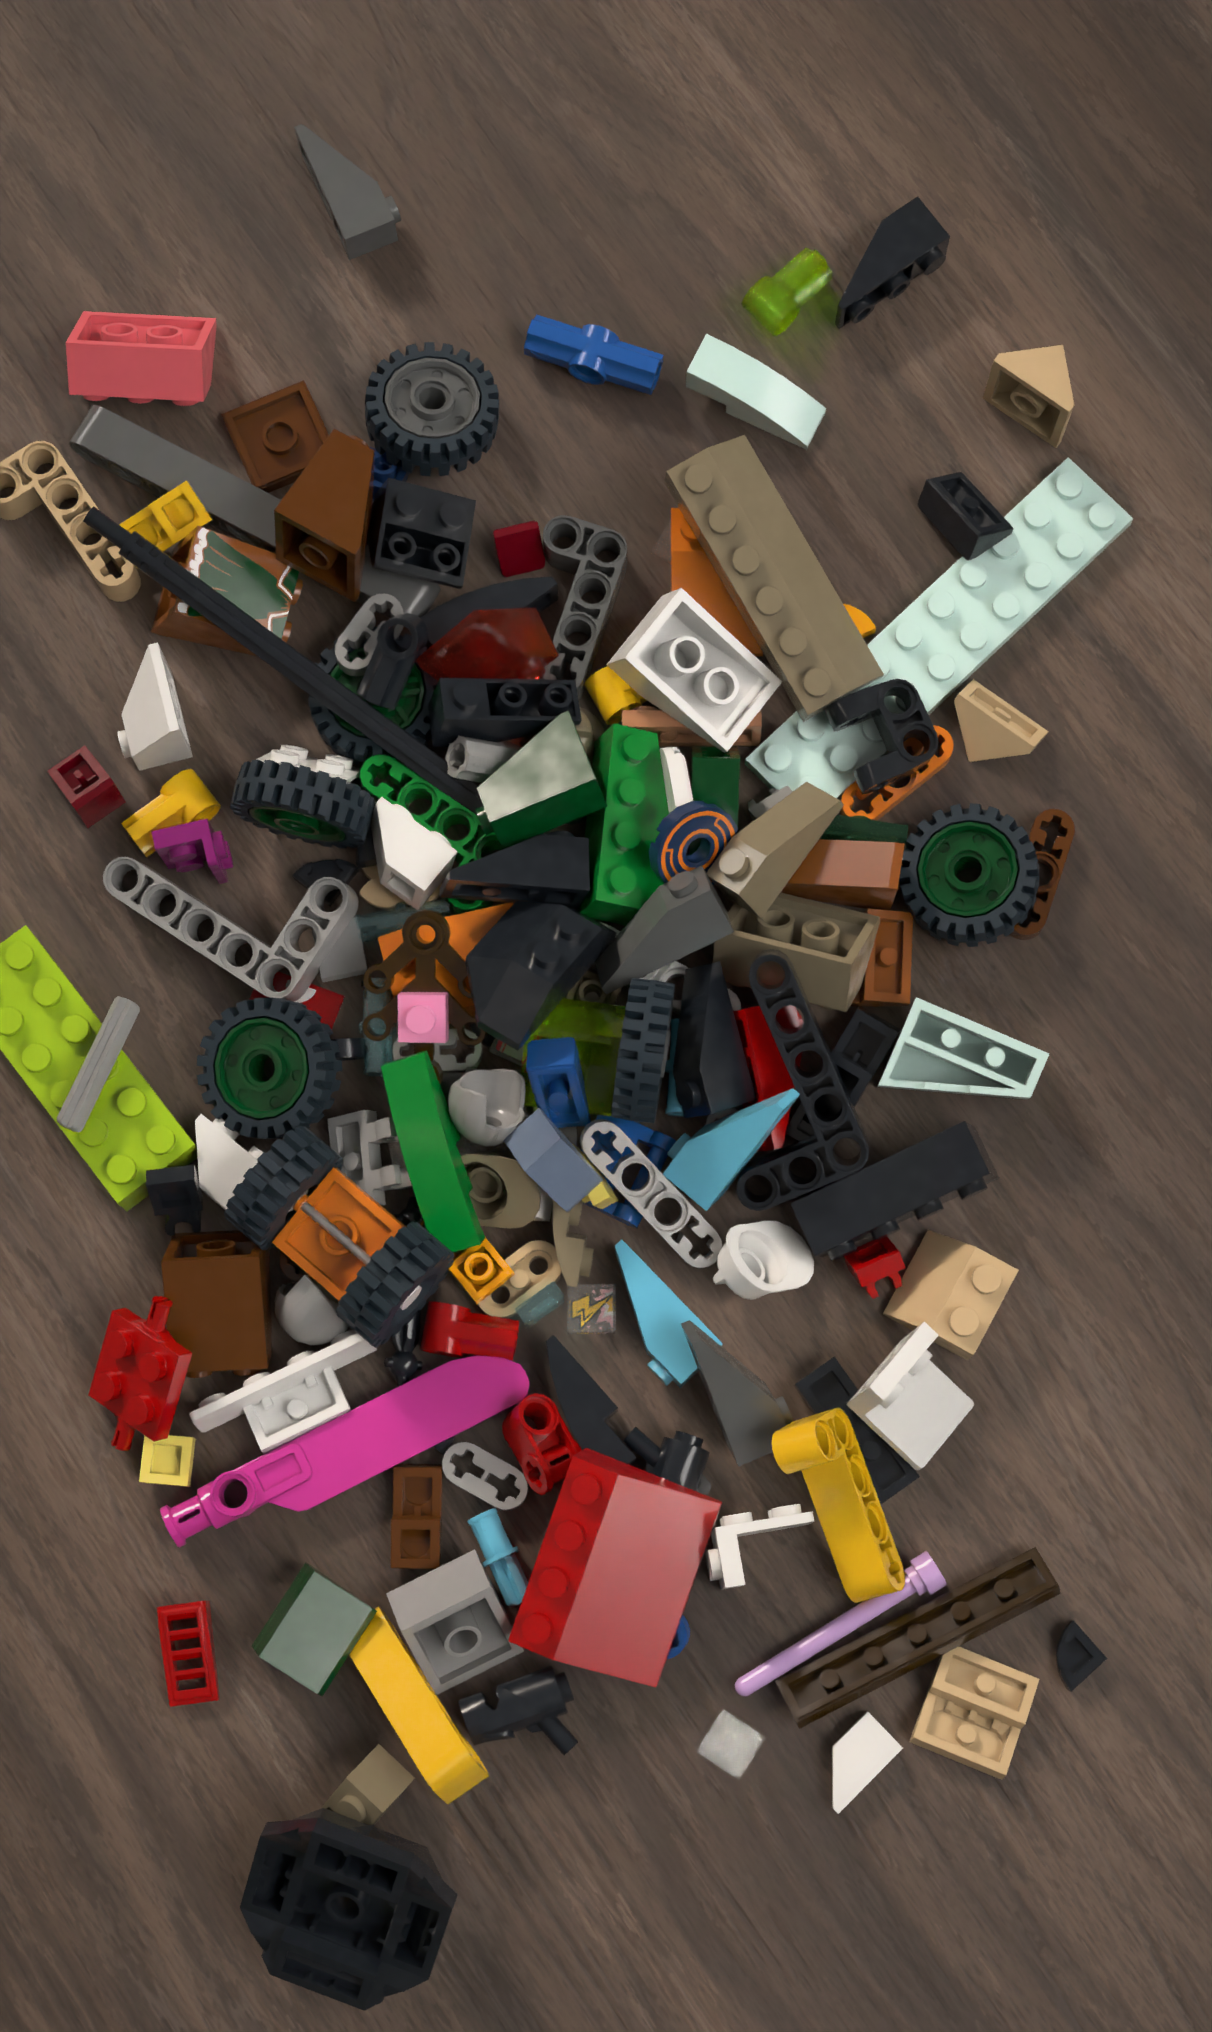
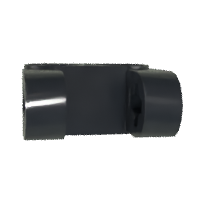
M893 679L864 688L831 703L824 709L834 731H840L873 718L888 751L887 755L866 763L852 772L862 795L889 786L921 770L937 751V733L918 691L907 680ZM887 696L899 697L905 704L906 712L901 714L890 712L884 704V698ZM911 737L921 741L925 750L924 755L912 756L907 753L903 746V740Z

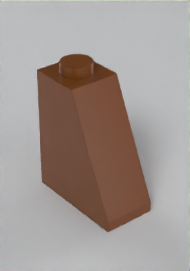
M819 839L781 893L857 908L891 910L898 890L905 844Z

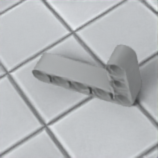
M118 857L112 860L106 866L103 873L104 886L112 896L269 998H280L290 1001H297L305 994L318 974L320 965L358 909V897L349 885L333 877L318 879L310 886L271 947L149 866L132 858ZM136 869L138 882L132 890L125 892L122 887L123 877L128 871ZM340 889L343 895L341 906L333 912H326L324 908L325 896L332 890ZM169 894H174L176 899L174 911L170 915L162 917L160 913L161 900ZM206 919H212L214 923L212 936L208 940L200 942L197 936L199 924ZM313 928L317 934L316 944L311 950L301 952L298 946L299 937L305 930ZM249 943L253 950L252 958L247 965L238 967L235 961V953L241 945ZM288 968L291 974L290 985L285 990L277 992L273 986V978L279 970Z

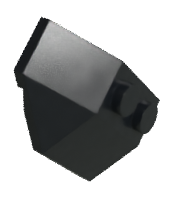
M516 901L466 956L465 965L470 992L475 1006L477 1027L518 1051L615 939L617 932L574 908L557 904Z

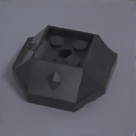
M321 1808L293 1820L266 1823L258 1841L240 1910L251 1934L263 1949L261 1956L270 1975L365 2011L383 2002L386 1996L404 1992L429 1980L458 1894L443 1881L426 1846L378 1829L374 1825H367Z

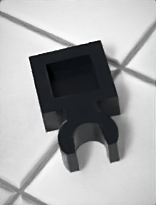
M195 1165L147 1170L146 1187L154 1215H165L166 1233L169 1236L175 1235V1224L179 1222L190 1223L194 1233L200 1232L203 1195L199 1187Z

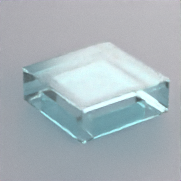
M553 1281L515 1308L516 1315L525 1327L530 1328L561 1306L565 1300L564 1294Z

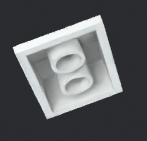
M682 588L662 595L606 664L640 696L722 752H728L782 683L770 669Z

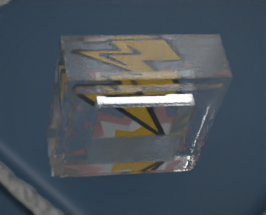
M578 1284L577 1287L568 1286V1334H616L615 1284Z

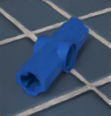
M537 314L530 323L524 345V355L565 367L572 376L583 382L601 385L606 380L649 395L656 388L663 365V354L622 342L614 332L607 328L587 324L581 329Z

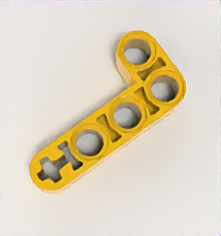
M841 1408L830 1409L793 1421L775 1431L772 1436L774 1458L780 1469L786 1474L802 1471L841 1582L850 1600L854 1603H859L903 1590L905 1586L903 1565L852 1424L845 1411Z
M378 1606L375 1608L376 1614L349 1656L428 1785L449 1805L489 1777V1773L473 1747L455 1726L394 1625L382 1608Z

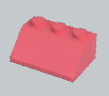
M83 311L66 341L69 395H83V398L89 401H102L109 397H122L138 404L149 403L154 399L172 400V403L180 406H191L198 402H204L212 380L216 318Z

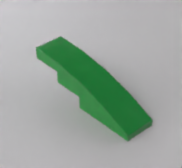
M427 1050L383 1064L381 1070L393 1122L407 1172L427 1231L452 1252L480 1245L484 1241L485 1235L469 1197V1192L473 1189V1186L456 1145L461 1138L451 1121L447 1101Z

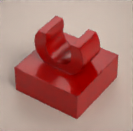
M888 1237L877 1241L872 1240L857 1247V1250L851 1254L844 1256L850 1273L873 1299L879 1297L875 1283L882 1278L888 1276L896 1289L901 1287L902 1279L898 1271L906 1267L900 1251Z

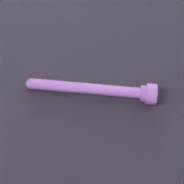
M925 1551L910 1560L912 1566L904 1570L906 1575L903 1590L863 1601L738 1678L735 1682L736 1692L740 1696H749L915 1592L920 1596L928 1591L931 1595L946 1586L947 1583L929 1553Z

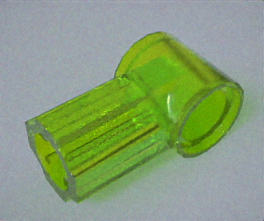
M805 247L772 278L766 275L758 280L746 293L741 305L771 335L778 336L797 318L801 306L832 279L833 272L829 268L826 259L818 251Z

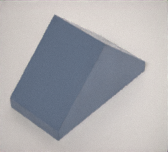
M540 1108L503 1140L524 1172L566 1212L575 1207L603 1181L602 1177Z

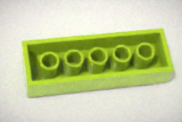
M25 925L0 944V1050L117 1204L125 1211H129L149 1195L146 1187L147 1170L187 1166L197 1159V1145L123 1049H121L83 1130L81 1132H73L62 1127L57 1122V1116L100 1030L102 1022L37 937Z

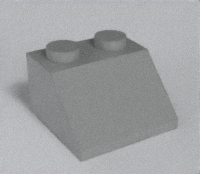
M475 1549L386 1593L400 1631L436 1695L524 1652L522 1647L508 1642L513 1626Z

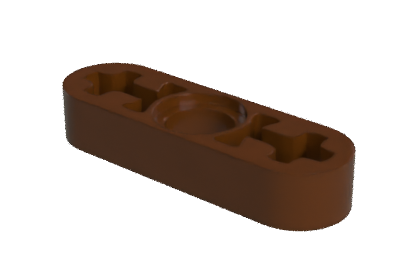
M1048 809L1041 812L1031 827L1028 837L1033 846L1038 850L1035 851L1038 863H1042L1050 869L1052 879L1047 885L1039 886L1036 897L1046 898L1045 902L1036 898L1031 910V917L1037 919V922H1030L1026 928L1019 926L1017 923L1014 926V932L1009 934L1016 939L1030 940L1036 937L1042 931L1047 921L1075 834V825L1072 818L1062 810ZM1051 822L1059 824L1058 832L1064 834L1065 837L1057 836L1049 854L1041 851L1047 837V832L1041 830L1040 827L1047 828ZM1053 855H1059V859H1056Z

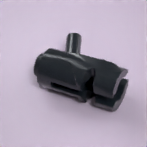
M552 1665L497 1685L496 1695L499 1698L497 1709H494L487 1702V1698L482 1692L458 1700L474 1746L489 1741L516 1738L514 1732L525 1728L532 1733L543 1731L563 1755L568 1753L578 1743L576 1738L557 1718L568 1713L565 1703L573 1701L574 1697L565 1671L555 1674Z

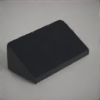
M962 472L926 479L918 500V507L966 560L969 561L978 557L1012 534L1014 528Z

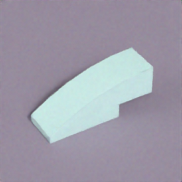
M708 334L705 335L686 372V387L725 404L726 413L806 450L826 412V408L784 376L735 347Z

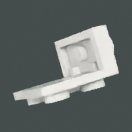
M794 1504L772 1508L768 1511L769 1519L753 1521L751 1512L723 1516L720 1519L721 1527H715L711 1534L713 1549L705 1552L710 1581L719 1580L720 1590L745 1585L737 1537L809 1525L815 1522L813 1511L802 1513L801 1505Z

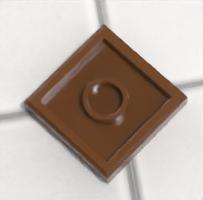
M304 380L221 414L251 484L267 493L294 483L329 436Z

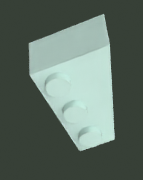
M916 997L877 1087L1029 1099L1033 1094L1049 1053Z

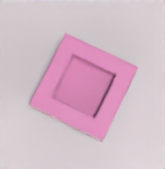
M400 992L398 994V1042L446 1043L449 1040L448 992Z

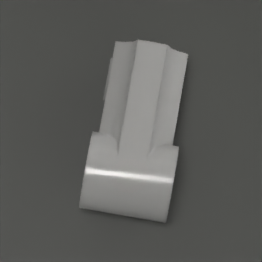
M458 736L456 741L449 743L445 757L448 765V774L457 779L483 783L522 747L510 741L496 743Z

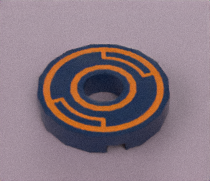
M691 801L678 806L662 819L656 829L660 833L655 843L651 841L649 849L651 869L663 884L669 882L678 873L691 871L701 865L707 873L731 838L738 833V827L730 814L715 804H706L704 801ZM701 838L698 850L692 855L686 856L689 844L693 840Z

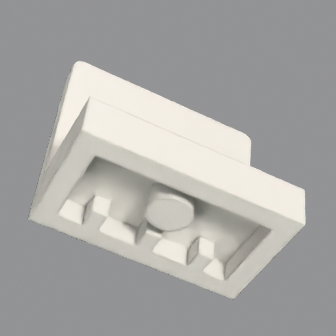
M925 1322L896 1345L846 1404L915 1470L922 1469L974 1406V1402L930 1361L932 1354L927 1348L938 1337V1334Z

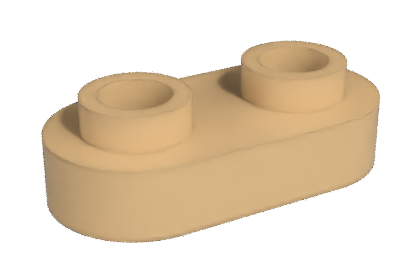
M535 1240L526 1243L506 1258L505 1262L515 1273L514 1276L500 1286L509 1290L510 1297L508 1301L503 1304H497L492 1300L491 1293L479 1303V1306L486 1315L507 1319L517 1314L559 1280L562 1274L555 1246L546 1241ZM542 1258L548 1263V1269L545 1273L536 1275L531 1272L530 1264L534 1259Z

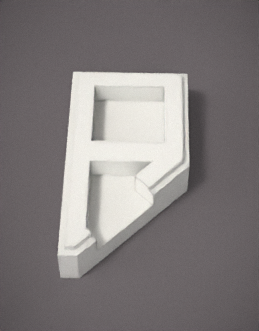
M868 1711L832 1746V1808L838 1814L903 1749Z

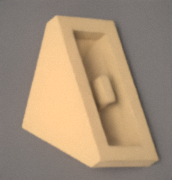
M974 679L954 700L969 762L1030 754L1049 732Z

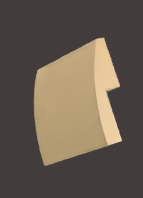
M957 1647L940 1656L909 1742L1002 1780L1007 1775L1020 1731L1026 1724L1040 1679L962 1647Z

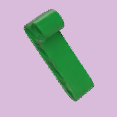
M377 754L368 758L363 763L360 769V780L364 791H367L370 797L374 798L375 805L383 797L391 804L401 805L408 810L409 805L414 800L426 799L432 803L430 810L422 815L411 814L414 820L427 830L438 832L447 838L445 834L453 825L462 824L470 829L468 836L460 841H453L447 838L452 848L457 851L455 861L459 863L458 867L483 858L492 850H503L495 833L485 834L476 814L388 755ZM390 775L393 788L383 782L377 787L375 786L374 779L376 777L384 780ZM395 790L400 792L398 798H396ZM447 898L454 915L488 908L494 903V901L476 900L471 904H463L456 898Z

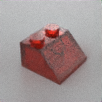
M536 608L474 610L420 655L416 661L421 669L437 681H439V678L539 679L546 672L544 667L556 659L559 654Z

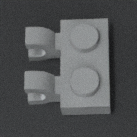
M361 1110L328 1119L330 1148L343 1158L341 1171L381 1206L386 1205L385 1190L412 1187L407 1168L400 1169V1165L395 1164L382 1167L380 1144L399 1142L392 1117L377 1120L376 1111Z

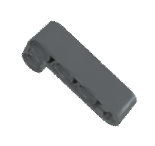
M560 515L552 518L544 527V554L547 562L552 567L574 574L575 578L549 649L542 676L544 680H562L566 670V662L570 663L571 680H576L578 700L580 701L586 688L584 685L585 681L590 677L627 570V543L621 533L613 529L575 517ZM560 537H569L575 541L574 545L567 549H559L552 544ZM610 550L615 552L618 558L606 563L598 560L596 555L601 551ZM597 591L604 596V599L596 604H588L581 597L586 592ZM575 632H583L590 637L587 643L580 646L572 645L566 639Z

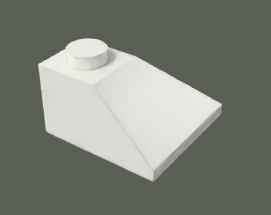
M158 642L150 644L121 714L125 730L118 731L119 743L124 758L132 757L139 771L193 757L171 669Z

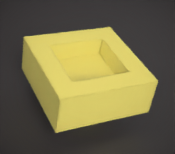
M144 1435L139 1482L190 1487L196 1438L168 1435L166 1439L153 1442Z

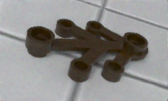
M417 911L409 916L403 925V943L382 963L374 964L366 970L363 977L364 985L368 991L374 994L386 992L394 983V975L416 957L415 979L401 992H448L449 1022L457 1029V1035L462 1043L469 1046L478 1045L487 1036V1032L480 1029L481 1033L478 1038H470L466 1035L464 1030L465 1024L469 1022L476 1023L475 1015H470L436 979L437 959L459 981L458 987L460 992L464 996L472 998L470 989L465 983L468 976L465 960L449 944L451 935L449 924L436 911ZM422 925H429L434 929L435 938L433 941L427 942L420 937L419 929ZM379 970L386 975L387 982L385 986L378 987L373 984L371 980L373 971ZM398 995L382 1010L374 1011L364 1019L362 1027L368 1039L382 1041L391 1034L394 1023L398 1021ZM373 1018H380L385 1022L386 1030L383 1034H377L371 1029L370 1022ZM414 1043V1054L427 1050L441 1085L443 1071L439 1063L434 1060V1043Z

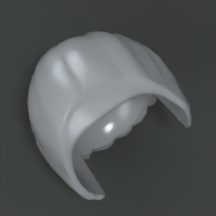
M480 1069L466 1072L451 1085L448 1095L449 1114L457 1131L467 1140L483 1146H497L505 1143L503 1140L522 1124L525 1118L523 1111L526 1092L524 1077L516 1070Z
M304 1275L295 1285L292 1283L282 1284L278 1288L274 1300L275 1317L281 1328L297 1342L313 1346L326 1344L349 1328V1325L337 1316L336 1308L340 1306L338 1304L339 1301L318 1282L312 1281L308 1275Z

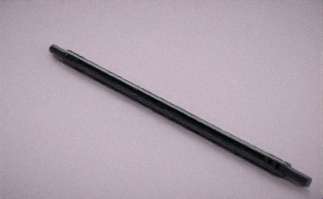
M96 507L90 509L83 522L117 546L122 557L417 775L477 815L475 809L483 806L477 790L479 786L477 783L450 776L448 774L447 761L139 533L136 531L132 534Z

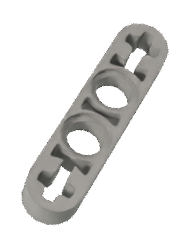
M604 1119L594 1120L587 1124L580 1136L581 1149L586 1157L685 1262L697 1268H705L714 1264L723 1247L722 1240L717 1231L618 1126ZM597 1130L602 1134H606L610 1130L613 1132L614 1135L611 1137L610 1143L621 1155L625 1147L628 1146L631 1150L630 1154L617 1161L611 1172L606 1168V1165L611 1164L614 1160L602 1149L597 1150L595 1153L591 1150L595 1144L591 1136ZM632 1163L642 1164L648 1171L647 1182L640 1189H628L622 1183L623 1170ZM663 1198H674L680 1205L679 1217L669 1224L658 1222L654 1215L656 1204ZM691 1216L696 1221L687 1226L700 1238L705 1237L707 1234L710 1236L706 1243L710 1251L705 1256L699 1252L690 1256L688 1252L691 1251L693 1246L681 1232L676 1240H673L671 1237L672 1234L684 1228Z

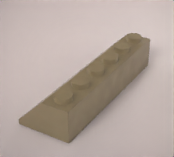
M745 435L708 447L666 471L665 485L773 671L782 681L783 688L803 722L824 711L831 703L857 692L884 676Z

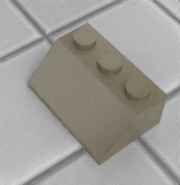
M781 892L762 918L737 903L733 904L727 914L734 932L714 942L713 963L720 961L726 982L737 987L752 988L749 981V971L756 955L764 950H780L792 962L809 1003L816 1004L827 1010L847 1012L862 986L880 924L879 916ZM764 962L757 969L760 980L768 985L778 984L785 977L784 969L777 962Z

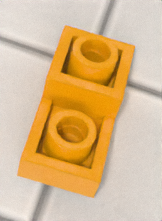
M486 1237L480 1245L453 1252L455 1254L454 1262L448 1269L476 1304H479L515 1275L514 1271Z

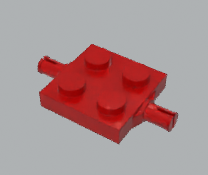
M154 1296L152 1298L147 1319H142L127 1308L116 1309L111 1312L88 1396L116 1416L118 1422L111 1446H115L117 1450L128 1451L131 1449L136 1429L153 1442L166 1439L173 1422L192 1352L176 1342L169 1331H167L165 1326L173 1302L171 1300L168 1301V1298L163 1296Z

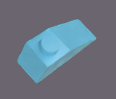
M792 1088L702 1127L692 1137L684 1133L667 1153L673 1160L663 1175L707 1211L725 1194L800 1094Z
M621 1239L615 1245V1254L646 1352L652 1358V1361L647 1366L666 1386L674 1381L681 1388L698 1372L681 1323L690 1320L720 1346L723 1343Z

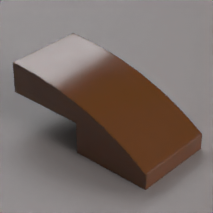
M398 1464L393 1467L391 1568L436 1569L440 1567L443 1503L442 1464Z

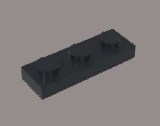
M835 1356L794 1385L814 1415L834 1408H841L845 1411L852 1424L880 1504H883L920 1477L907 1461L846 1405L858 1389Z

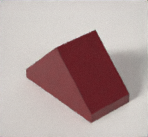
M85 745L47 771L87 828L126 803L111 777Z

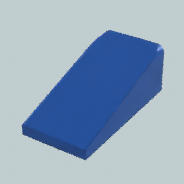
M565 1037L530 1041L527 1046L526 1070L537 1107L542 1109L557 1128L586 1126L589 1124L591 1118L575 1039Z

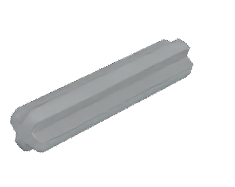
M119 996L114 999L57 1116V1122L62 1127L73 1132H81L140 1012V1007L135 1002Z

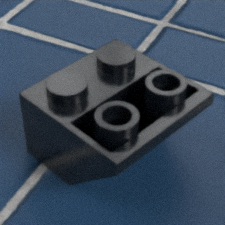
M388 478L376 492L373 499L368 534L372 567L461 589L464 582L476 500Z

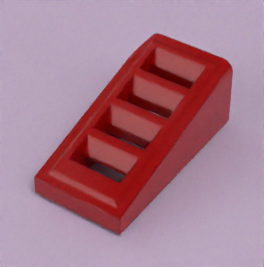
M210 1601L157 1607L158 1628L169 1706L220 1700ZM197 1617L198 1627L174 1630V1620ZM200 1638L201 1647L176 1650L175 1648L176 1640ZM200 1657L203 1659L204 1667L178 1670L177 1668L178 1660ZM205 1677L206 1687L180 1691V1680Z

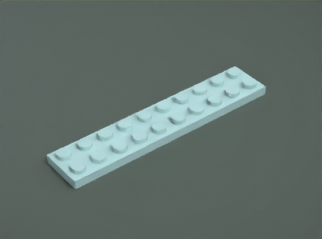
M1068 457L1004 517L1014 528L1012 534L972 560L968 561L962 556L867 645L884 676L864 688L893 679L907 680L918 691L929 715L1131 525L1133 518ZM887 696L884 698V704L890 712L895 714L906 712L905 704L899 697ZM825 710L803 722L796 711L745 758V765L769 789L775 788L780 790L788 786L792 791H795L805 782H808L833 797L840 799L846 788L856 781L852 772L866 763L887 755L888 751L873 718L846 729L834 731Z

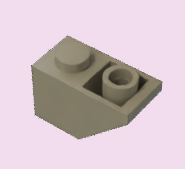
M378 1744L345 1778L321 1808L367 1825H375L415 1777Z

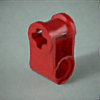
M528 1395L506 1415L502 1423L504 1438L522 1467L527 1483L537 1494L543 1495L550 1492L553 1484L565 1479L572 1456L582 1451L569 1432L557 1406L545 1395ZM524 1415L534 1420L537 1429L531 1428L525 1422Z

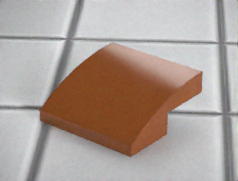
M867 908L863 913L879 916L880 924L862 986L850 1006H908L911 994L913 916L910 912Z

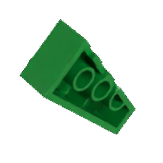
M614 723L594 742L592 769L607 807L587 814L585 838H589L590 891L577 910L593 919L626 926L656 889L663 885L651 869L649 849L651 841L653 843L656 842V838L660 833L656 829L662 819L669 814L658 734Z

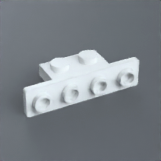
M354 1330L346 1331L335 1337L331 1341L332 1345L316 1353L306 1351L297 1354L287 1362L288 1366L272 1374L262 1372L251 1376L244 1381L242 1388L228 1395L218 1393L207 1397L199 1403V1408L192 1411L189 1415L193 1424L201 1433H204L245 1414L260 1450L263 1454H266L351 1411L334 1371L376 1351L377 1348L371 1346Z

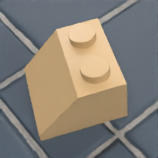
M927 1230L902 1277L901 1287L895 1290L883 1315L912 1331L925 1322L938 1334V1337L933 1341L934 1343L965 1360H969L974 1356L1019 1270L973 1245Z

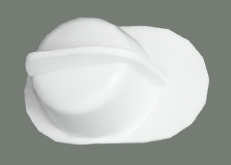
M761 1221L739 1224L731 1227L726 1235V1243L717 1256L719 1270L714 1275L713 1281L716 1285L726 1284L741 1298L753 1300L769 1293L797 1289L807 1284L814 1273V1260L810 1248L802 1236L778 1221Z

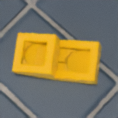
M186 480L119 525L131 534L136 531L164 552L184 539L197 526L202 527L213 519Z

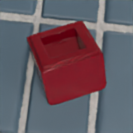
M534 520L493 531L495 551L503 577L520 575L545 567V557L537 521Z

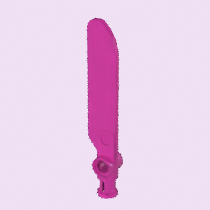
M476 1355L449 1361L232 1471L222 1473L214 1481L198 1488L196 1496L172 1508L168 1505L160 1508L162 1519L177 1547L180 1548L186 1545V1539L210 1526L218 1529L238 1518L249 1516L257 1508L268 1502L298 1512L309 1510L520 1403L528 1395L529 1379L520 1364L502 1357ZM242 1481L247 1487V1499L240 1507L230 1508L224 1499L225 1489L232 1482ZM198 1512H200L198 1515H196V1516H194V1517H192V1518H190V1519L184 1521L185 1519H187V1518H189V1517H191V1516L197 1514Z

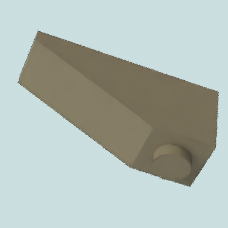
M805 782L731 838L707 871L709 879L728 899L762 918L844 804L832 795Z

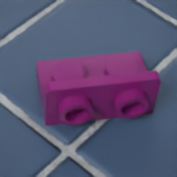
M208 819L151 831L155 850L168 869L176 868L177 872L194 871L204 866L203 861L207 860L208 867L218 883L228 882L226 869L234 868L228 841L224 840L222 831H214Z

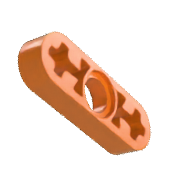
M933 725L937 733L938 742L941 743L940 757L934 754L927 765L921 769L923 770L922 773L917 771L909 775L910 781L906 786L902 788L886 786L879 789L880 794L872 799L870 803L869 814H866L863 810L854 813L851 810L854 803L852 797L856 796L858 799L864 800L873 792L862 795L856 781L847 787L841 799L844 806L840 810L844 821L855 828H866L873 825L944 768L950 760L954 747L953 739L949 732L940 726ZM910 737L903 742L904 749L912 756H919L923 751V744L916 738ZM882 795L888 798V800L884 801Z

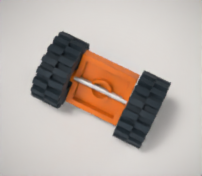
M298 1126L295 1131L291 1129L285 1133L282 1140L277 1139L271 1145V1149L267 1153L263 1152L257 1159L258 1163L253 1168L247 1170L243 1176L245 1178L243 1182L237 1184L232 1192L235 1195L228 1199L224 1216L260 1249L267 1250L269 1247L273 1248L276 1246L339 1301L338 1304L340 1306L336 1308L337 1316L371 1346L376 1348L380 1344H385L391 1336L394 1337L399 1333L401 1327L404 1324L407 1325L413 1319V1315L424 1307L429 1296L433 1295L439 1288V1282L447 1276V1270L452 1266L455 1254L418 1222H411L407 1227L403 1225L341 1171L343 1158L306 1126Z

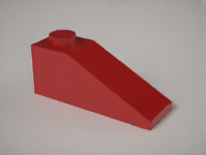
M760 1006L733 1011L757 1099L742 1104L743 1109L792 1088L795 1089ZM784 1006L776 1014L777 1021L784 1028H797L803 1022L795 1006ZM802 1052L795 1058L798 1067L800 1066ZM791 1107L757 1152L783 1148Z

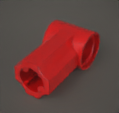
M428 1302L420 1344L421 1351L450 1357H462L465 1354L471 1356L502 1357L510 1361L514 1360L520 1321L470 1312L471 1309L454 1304Z

